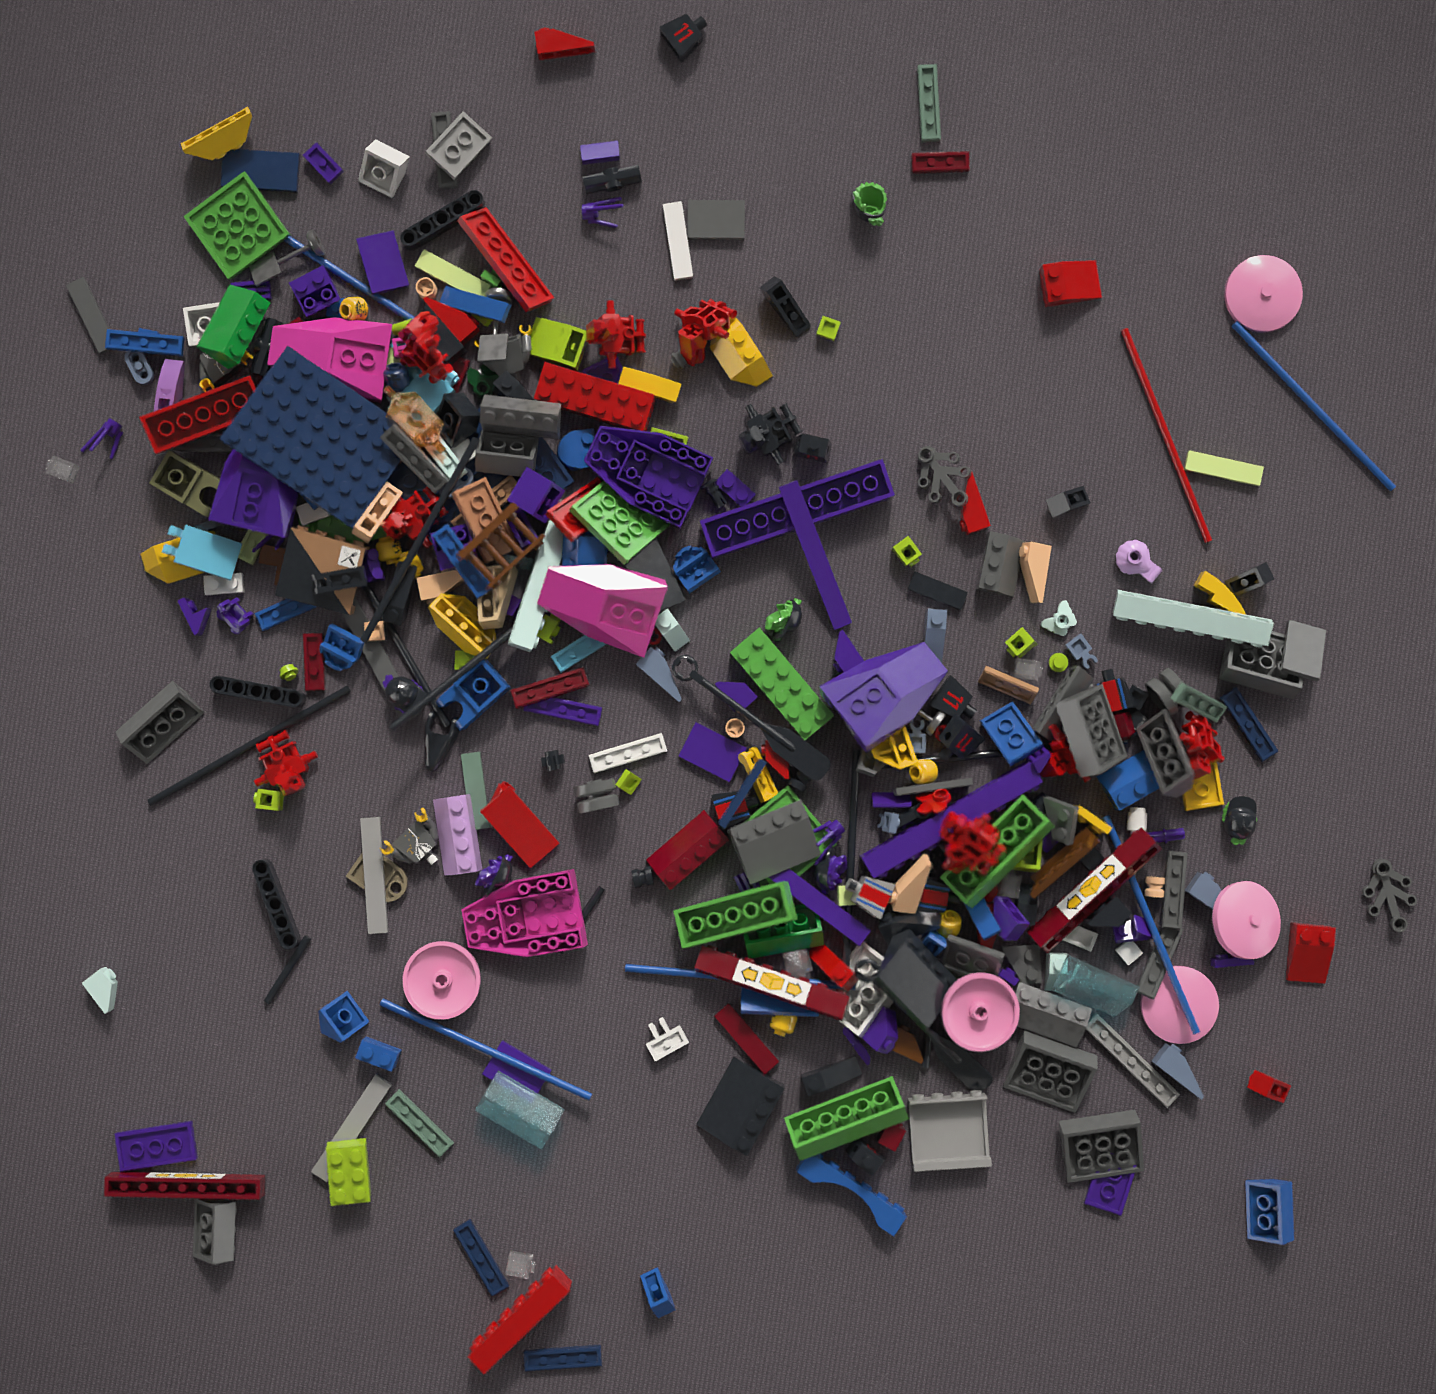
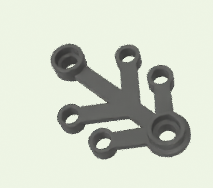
M931 446L921 448L918 453V459L922 463L921 476L918 479V485L921 488L927 489L930 486L931 481L928 478L930 466L934 470L929 500L933 503L941 501L942 496L939 491L942 481L952 494L951 500L953 504L959 507L965 506L968 502V495L958 490L948 475H957L967 479L971 476L970 468L967 466H962L961 468L940 466L936 461L944 460L957 464L960 461V455L956 452L940 453L936 452ZM927 453L931 454L929 459L925 458ZM953 455L957 456L955 461H951ZM967 469L968 473L963 476V470ZM926 479V485L922 486V481ZM934 494L938 495L936 500L932 498ZM960 496L964 497L962 502L958 501Z
M1377 859L1372 865L1374 875L1368 886L1362 888L1361 893L1364 897H1373L1375 895L1374 889L1380 880L1383 887L1374 903L1367 907V913L1371 916H1378L1380 908L1386 899L1392 917L1390 920L1391 929L1396 932H1403L1407 929L1408 923L1405 918L1400 917L1395 896L1402 899L1408 906L1416 905L1417 897L1391 885L1389 877L1397 880L1399 885L1405 888L1411 886L1412 879L1409 876H1403L1392 870V865L1388 860ZM1380 865L1384 866V870L1382 872L1379 871ZM1404 878L1408 880L1406 885L1402 882ZM1368 888L1371 890L1370 895H1366V889ZM1412 897L1413 902L1409 904L1408 898ZM1372 907L1376 908V912L1374 914L1371 913ZM1398 920L1400 925L1395 927V921Z

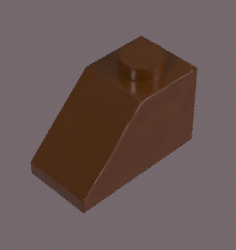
M900 1023L899 1026L897 1025L898 1040L892 1051L922 1064L923 1058L914 1034L910 1031L911 1028Z

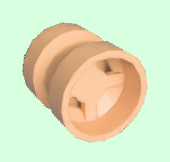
M424 277L417 281L416 290L422 299L425 296L431 299L436 297L438 290L430 278Z
M736 718L729 720L725 727L727 734L733 738L741 736L745 730L743 722Z
M1146 876L1145 883L1149 888L1145 889L1144 896L1164 897V891L1161 888L1165 884V878Z

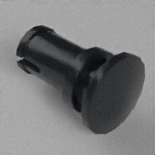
M717 478L704 483L701 490L703 488L706 489V495L709 494L716 509L727 504V501H725L719 491V485L716 486L715 481Z

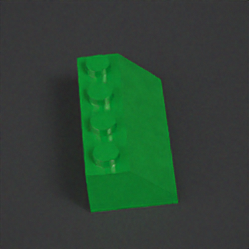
M229 285L196 347L227 369L238 365L270 302L255 291Z
M804 904L794 905L798 920L745 933L748 958L752 959L824 945L819 915Z

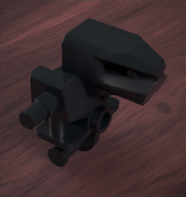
M787 403L779 407L786 417L783 421L774 407L761 415L755 411L752 404L747 405L745 409L750 418L747 422L748 430L739 434L738 437L744 452L750 455L761 449L763 456L771 455L777 465L782 464L784 460L780 455L779 447L787 442H792V438L785 426L790 425L795 436L803 432L796 421V416L791 413Z

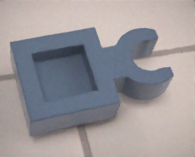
M1081 633L1065 644V647L1075 660L1082 659V665L1085 669L1090 668L1087 664L1088 659H1092L1094 663L1098 662L1094 655L1088 653L1092 647Z
M912 720L909 723L912 733H908L913 750L915 753H925L926 734H921V730L924 728V721L920 720V726L916 728Z
M880 813L881 823L877 824V827L882 828V831L896 833L900 825L899 814Z

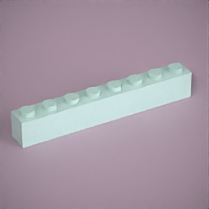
M550 519L547 520L543 532L545 537L542 539L544 544L538 548L507 644L528 652L537 647L539 637L536 636L538 630H542L545 619H542L544 611L548 612L537 604L548 567L562 566L560 561L562 558L563 533Z
M1117 590L1113 608V616H1116L1118 620L1127 621L1128 619H1133L1138 624L1146 625L1148 622L1153 623L1158 628L1173 627V630L1178 632L1189 630L1193 631L1195 635L1204 636V634H1209L1215 639L1223 640L1224 638H1229L1232 642L1240 644L1245 641L1250 642L1255 647L1268 646L1273 628L1271 619Z

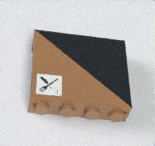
M303 525L290 528L275 595L347 615L354 614L356 606H353L357 587L315 594V582L312 581L311 575L362 566L365 551L369 550L370 547L365 546L363 541H346L344 536H327L328 532L308 531L309 527ZM326 578L322 579L323 586H327Z

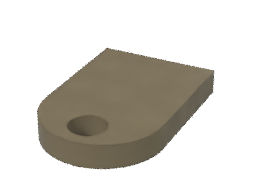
M362 852L346 877L365 890ZM383 855L386 902H391L404 895L408 887V877L402 867ZM394 882L401 885L399 893H394L391 889Z

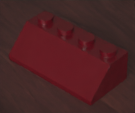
M703 810L646 860L659 878L671 890L724 845L729 838L708 813Z

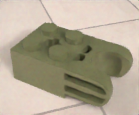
M168 450L149 483L200 514L209 517L212 507L205 502L204 493L210 487L218 489L220 478L177 452ZM176 474H181V480L177 481Z

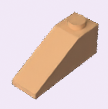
M386 481L354 526L352 534L368 544L403 492Z
M1025 542L1022 543L1019 550V562L1031 603H1043L1052 546Z
M457 570L418 577L417 583L421 601L431 604L441 593L448 594L464 582L463 578Z
M923 854L895 883L896 886L889 899L893 911L916 913L931 868L928 855Z

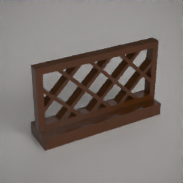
M1086 826L1074 837L1073 844L1064 845L1040 866L1038 872H1033L1030 875V878L1034 881L1030 895L1033 898L1039 895L1100 843V839Z

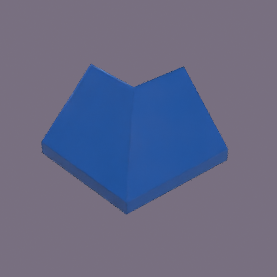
M348 991L318 1011L321 1033L340 1043L369 1023V1020Z

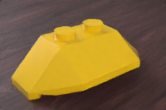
M246 107L200 134L181 143L184 153L213 160L224 157L226 152L232 149H239L246 142L252 119L250 109Z
M730 318V328L721 327L729 332V337L727 339L722 337L712 339L710 349L730 380L757 387L773 377L743 325L737 318Z
M181 538L154 545L141 553L146 572L167 584L205 573L174 563V556L162 553L165 544L178 548Z
M441 593L428 607L436 626L466 653L476 656L496 640L495 629L483 630L478 621V608L465 596Z
M905 726L871 749L874 759L897 769L918 764Z

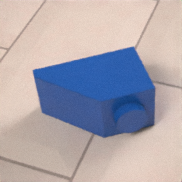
M936 930L924 933L920 939L935 957L947 945L946 938L936 932Z
M657 1267L640 1275L650 1307L655 1315L660 1318L675 1311L671 1294L659 1268Z

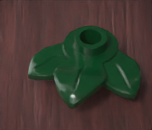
M484 364L479 370L469 368L467 373L468 382L474 386V393L482 399L484 395L492 394L493 383L500 377ZM482 386L487 387V390L485 392L480 391V388Z

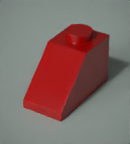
M765 740V744H761V756H765V760L784 779H789V762L775 753L768 741Z
M1254 1070L1250 1075L1247 1088L1281 1103L1285 1102L1291 1085L1257 1070Z

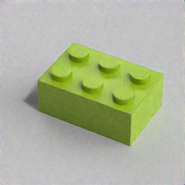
M367 1139L327 1142L326 1157L331 1206L370 1202L371 1186Z

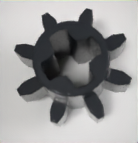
M558 750L544 752L545 757L541 758L542 767L546 766L547 771L561 769V764L565 763L564 754L559 755Z

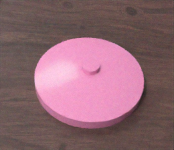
M1268 255L1255 256L1239 264L1230 274L1224 292L1225 304L1231 317L1238 321L1243 328L1260 333L1272 332L1288 324L1297 314L1303 295L1301 281L1296 271L1284 260Z
M1249 881L1236 882L1225 887L1215 901L1212 915L1213 928L1218 941L1228 953L1240 959H1257L1265 956L1273 949L1280 934V913L1274 898L1264 887Z
M448 941L432 942L418 949L408 960L403 972V989L407 1000L419 1013L433 1019H449L462 1014L475 1001L481 984L479 966L472 954L464 947Z
M1173 966L1200 1033L1193 1035L1167 971L1154 1000L1141 995L1140 1008L1146 1025L1155 1035L1171 1043L1186 1044L1202 1038L1211 1030L1218 1016L1219 1000L1215 987L1201 972L1186 966Z
M973 973L957 980L947 991L941 1008L942 1022L948 1035L958 1045L972 1051H988L1005 1043L1014 1033L1020 1014L1018 999L1013 989L1001 978L988 973Z

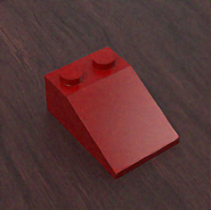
M1096 260L1055 262L1043 264L1039 269L1045 307L1102 298Z
M1290 922L1286 980L1326 983L1334 951L1336 928L1325 925Z

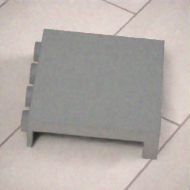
M980 1090L970 1091V1094L951 1092V1095L943 1096V1093H933L930 1097H924L923 1094L912 1095V1098H908L912 1167L914 1171L992 1166L989 1155L986 1111L987 1096L985 1093H982Z

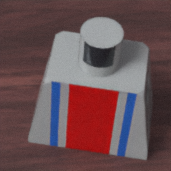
M861 876L858 882L850 878L846 883L845 889L853 892L851 901L871 916L881 919L896 885Z

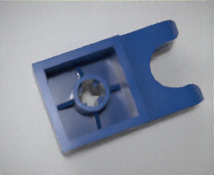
M484 659L437 699L436 704L439 707H447L451 703L458 701L462 705L463 713L456 722V727L461 731L470 726L507 693L511 687L491 663ZM481 682L486 683L485 689H480L482 687Z

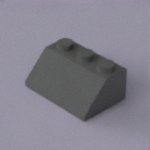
M481 431L480 442L475 452L476 472L521 477L526 467L535 471L539 437Z
M992 531L987 533L976 590L1014 597L1020 568L1019 550L1022 543H1025L1024 540Z
M195 1198L193 1257L210 1264L234 1260L236 1202L228 1199Z

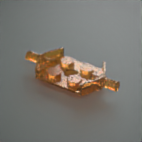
M388 385L383 390L391 398V404L386 417L390 415L417 447L432 445L442 454L446 450L439 441V435L444 425L443 421L415 391L398 392L396 394ZM412 414H419L421 420L413 419Z

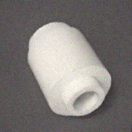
M1130 807L1127 831H1131L1130 835L1141 827L1146 831V809Z

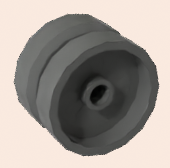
M1166 668L1159 673V680L1156 678L1150 679L1145 683V688L1150 693V698L1159 710L1167 709L1170 717L1178 712V706L1184 708L1181 704L1170 699L1182 680L1170 668Z
M614 778L603 781L602 779L585 782V785L573 787L575 797L587 796L588 800L577 803L578 813L620 805L618 795H605V792L616 788Z

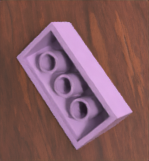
M471 795L434 799L433 803L444 876L482 870Z

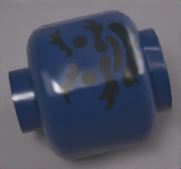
M398 362L386 366V370L383 372L385 386L389 390H394L395 393L403 392L410 384L408 369Z

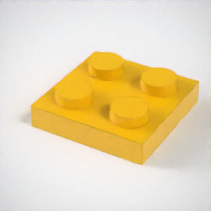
M1074 805L1079 807L1078 822L1084 824L1086 822L1088 828L1095 834L1101 835L1102 833L1108 834L1112 828L1082 806Z

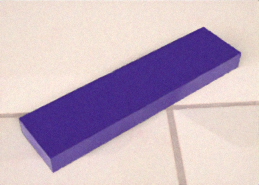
M554 697L526 706L523 711L599 726L603 707Z

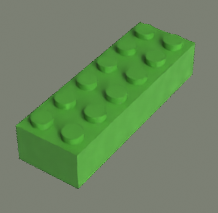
M760 627L730 652L732 657L803 740L809 738L834 716Z
M1024 795L992 825L1001 832L998 843L993 845L989 851L993 853L998 844L1002 845L1006 851L1001 854L997 859V864L992 866L986 875L978 871V868L985 863V861L981 860L973 871L969 870L970 866L958 874L948 869L940 877L972 909L1055 827Z
M785 881L674 910L682 948H691L798 920L789 883Z
M893 1076L784 1117L795 1151L799 1160L802 1161L906 1121L909 1117Z

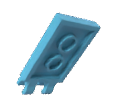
M455 371L448 373L445 380L437 381L435 384L429 382L428 378L430 375L428 373L421 378L417 375L409 386L392 402L388 410L415 433H418L439 410L444 393H455L452 387L460 380Z
M188 525L184 526V530L175 526L169 527L168 534L181 539L178 548L165 544L162 553L174 556V563L231 580L242 543Z

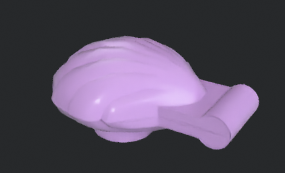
M1138 540L1126 541L1118 548L1116 564L1123 573H1139L1152 584L1163 571L1150 560L1149 549L1145 543Z

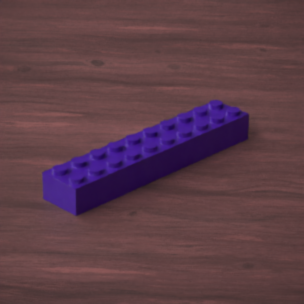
M883 459L800 487L814 525L892 499L895 496ZM781 493L700 520L712 559L795 532Z
M1025 761L953 802L944 811L934 813L929 818L921 820L860 855V858L870 876L880 879L888 874L887 870L891 868L896 870L905 865V860L909 858L914 860L922 855L921 851L924 849L931 850L939 845L938 841L945 840L940 836V828L943 819L950 811L955 812L957 815L964 814L968 820L974 821L975 817L980 819L983 814L989 816L988 813L991 811L998 812L1006 807L1005 803L1009 801L1016 802L1025 792L1031 793L1040 788L1039 784L1043 781L1032 762Z

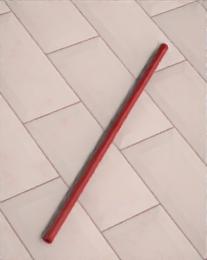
M1128 328L1121 330L1122 336L1204 542H1209L1212 538Z

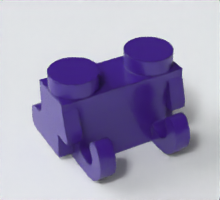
M376 549L366 550L362 566H365L369 583L385 580L379 564V553Z
M235 598L232 601L229 599L225 600L217 606L218 610L216 611L218 619L225 621L234 634H240L249 625V621L254 615L252 611L247 613L239 605V598Z

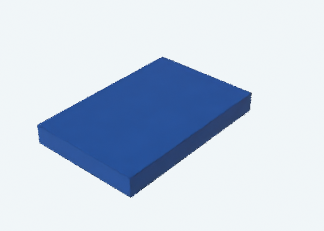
M1013 701L980 720L981 725L1010 767L1044 747Z

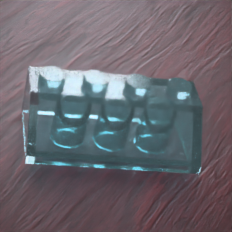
M1067 954L1052 990L1114 1017L1132 1005L1140 987Z
M500 1071L496 1073L475 1109L478 1113L541 1150L565 1110Z

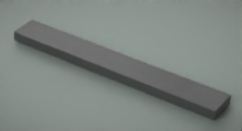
M355 596L353 606H356L354 614H343L353 634L361 638L365 631L364 622H369ZM380 641L364 643L362 651L382 687V682L385 681L386 675L391 674L393 678L399 677ZM395 710L398 717L403 715L400 710ZM420 713L415 714V715H414L412 718H410L409 720H411V719H413V718L419 716Z

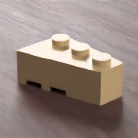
M500 565L486 567L495 577L504 570ZM515 565L500 578L502 583L498 587L491 589L477 599L478 621L483 630L503 628L518 575Z

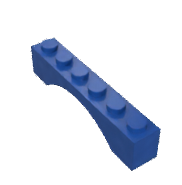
M822 1153L799 1162L796 1172L812 1183H836L857 1193L872 1210L877 1225L891 1235L895 1236L906 1219L905 1209L898 1203L893 1205L887 1201L889 1198L883 1193L878 1192L877 1194L871 1190L872 1187L866 1182H858L855 1180L856 1176L849 1171L843 1172L839 1169L840 1166L836 1162L825 1160Z

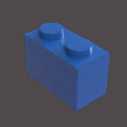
M365 1037L361 1041L355 1058L392 1072L397 1065L402 1050Z

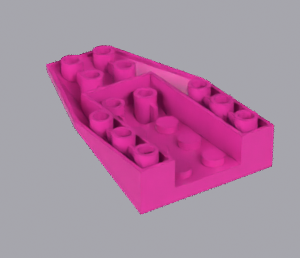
M327 318L273 326L267 365L272 367L288 345L368 401L381 403L384 386L383 372L386 370L392 324Z
M610 564L553 566L547 569L537 604L587 637L644 658L668 586L664 579Z
M574 869L514 880L490 893L488 897H483L461 909L468 948L530 957L583 948L588 945Z

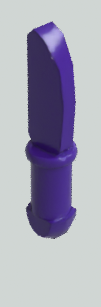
M844 1027L842 1029L843 1035L847 1037L852 1047L854 1046V1049L866 1065H869L871 1059L867 1049L848 1027Z

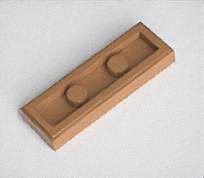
M985 666L978 680V683L1028 704L1033 702L1039 690L1038 687L988 666Z

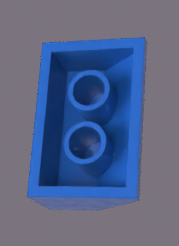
M563 534L562 566L607 564V547L594 535L583 534L571 542Z
M1145 750L1096 776L1113 808L1118 811L1160 788Z
M1277 1179L1245 1180L1247 1239L1281 1245L1293 1241L1292 1182Z

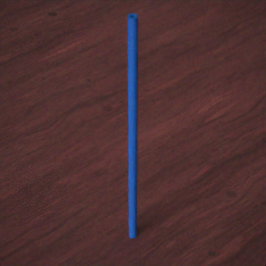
M291 236L284 240V242L297 250L305 246ZM311 249L303 252L304 255L321 266L323 265L326 269L403 319L409 320L414 318L413 315L382 295H372L368 286L322 256H318Z
M1236 321L1231 327L1389 491L1393 490L1396 487L1395 484Z
M1108 815L1102 819L1104 823L1112 828L1109 836L1116 850L1121 842ZM1133 875L1128 881L1193 1035L1200 1033V1029L1136 877Z
M625 965V972L717 979L693 969ZM809 979V983L815 985L822 983L830 989H842L835 981ZM856 984L851 988V990L856 991Z
M384 998L380 1002L382 1007L588 1101L592 1096V1093Z

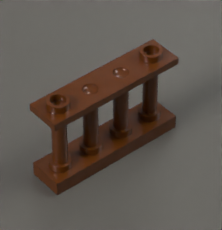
M514 502L455 556L459 562L463 559L469 560L490 582L485 587L486 590H489L491 587L493 589L498 587L502 583L500 580L502 576L532 548L536 551L544 544L542 539L545 535L542 534L537 538L516 516L517 513L515 511L519 507ZM505 520L511 521L532 543L525 551L502 529L503 526L501 524ZM491 533L497 534L518 556L511 564L488 542L489 539L487 537ZM477 546L483 547L504 569L497 577L474 555L475 552L473 550Z

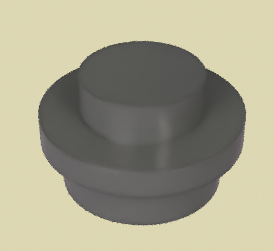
M679 351L671 353L673 358L670 360L676 369L678 367L684 369V365L687 362Z

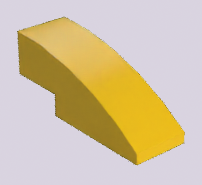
M627 367L622 368L618 384L655 394L656 398L669 403L677 401L681 384Z
M1207 571L1200 573L1194 586L1210 595L1207 600L1208 603L1220 610L1246 615L1237 598L1221 581Z

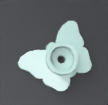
M1064 600L1060 602L1057 613H1054L1051 618L1044 619L1040 626L1053 631L1054 634L1065 636L1067 629L1070 626L1076 625L1077 621L1068 602Z

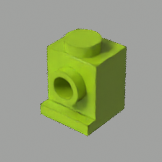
M909 536L892 547V551L905 567L907 565L912 567L920 561L918 557L922 553ZM905 550L910 551V557L904 556Z
M551 613L550 616L544 615L543 619H545L542 630H538L537 636L553 644L554 641L551 638L558 635L561 629L559 627L561 619Z
M1023 627L1005 642L1008 645L1006 650L1013 658L1017 655L1019 659L1034 646L1038 645ZM1024 643V646L1019 649L1018 644Z
M258 789L254 794L253 802L256 804L255 808L282 811L284 795H282V791ZM268 796L272 797L271 803L267 802Z

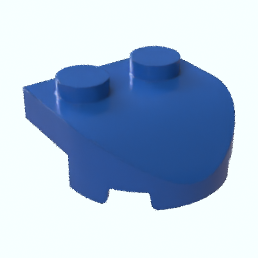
M594 428L569 432L557 445V457L569 470L579 471L580 469L590 468L584 462V459L595 438Z
M687 546L681 549L675 556L674 572L689 593L721 572L708 552L702 547Z
M332 623L328 626L324 642L320 644V653H323L326 659L325 663L329 667L342 671L343 669L350 668L359 660L364 642L359 637Z

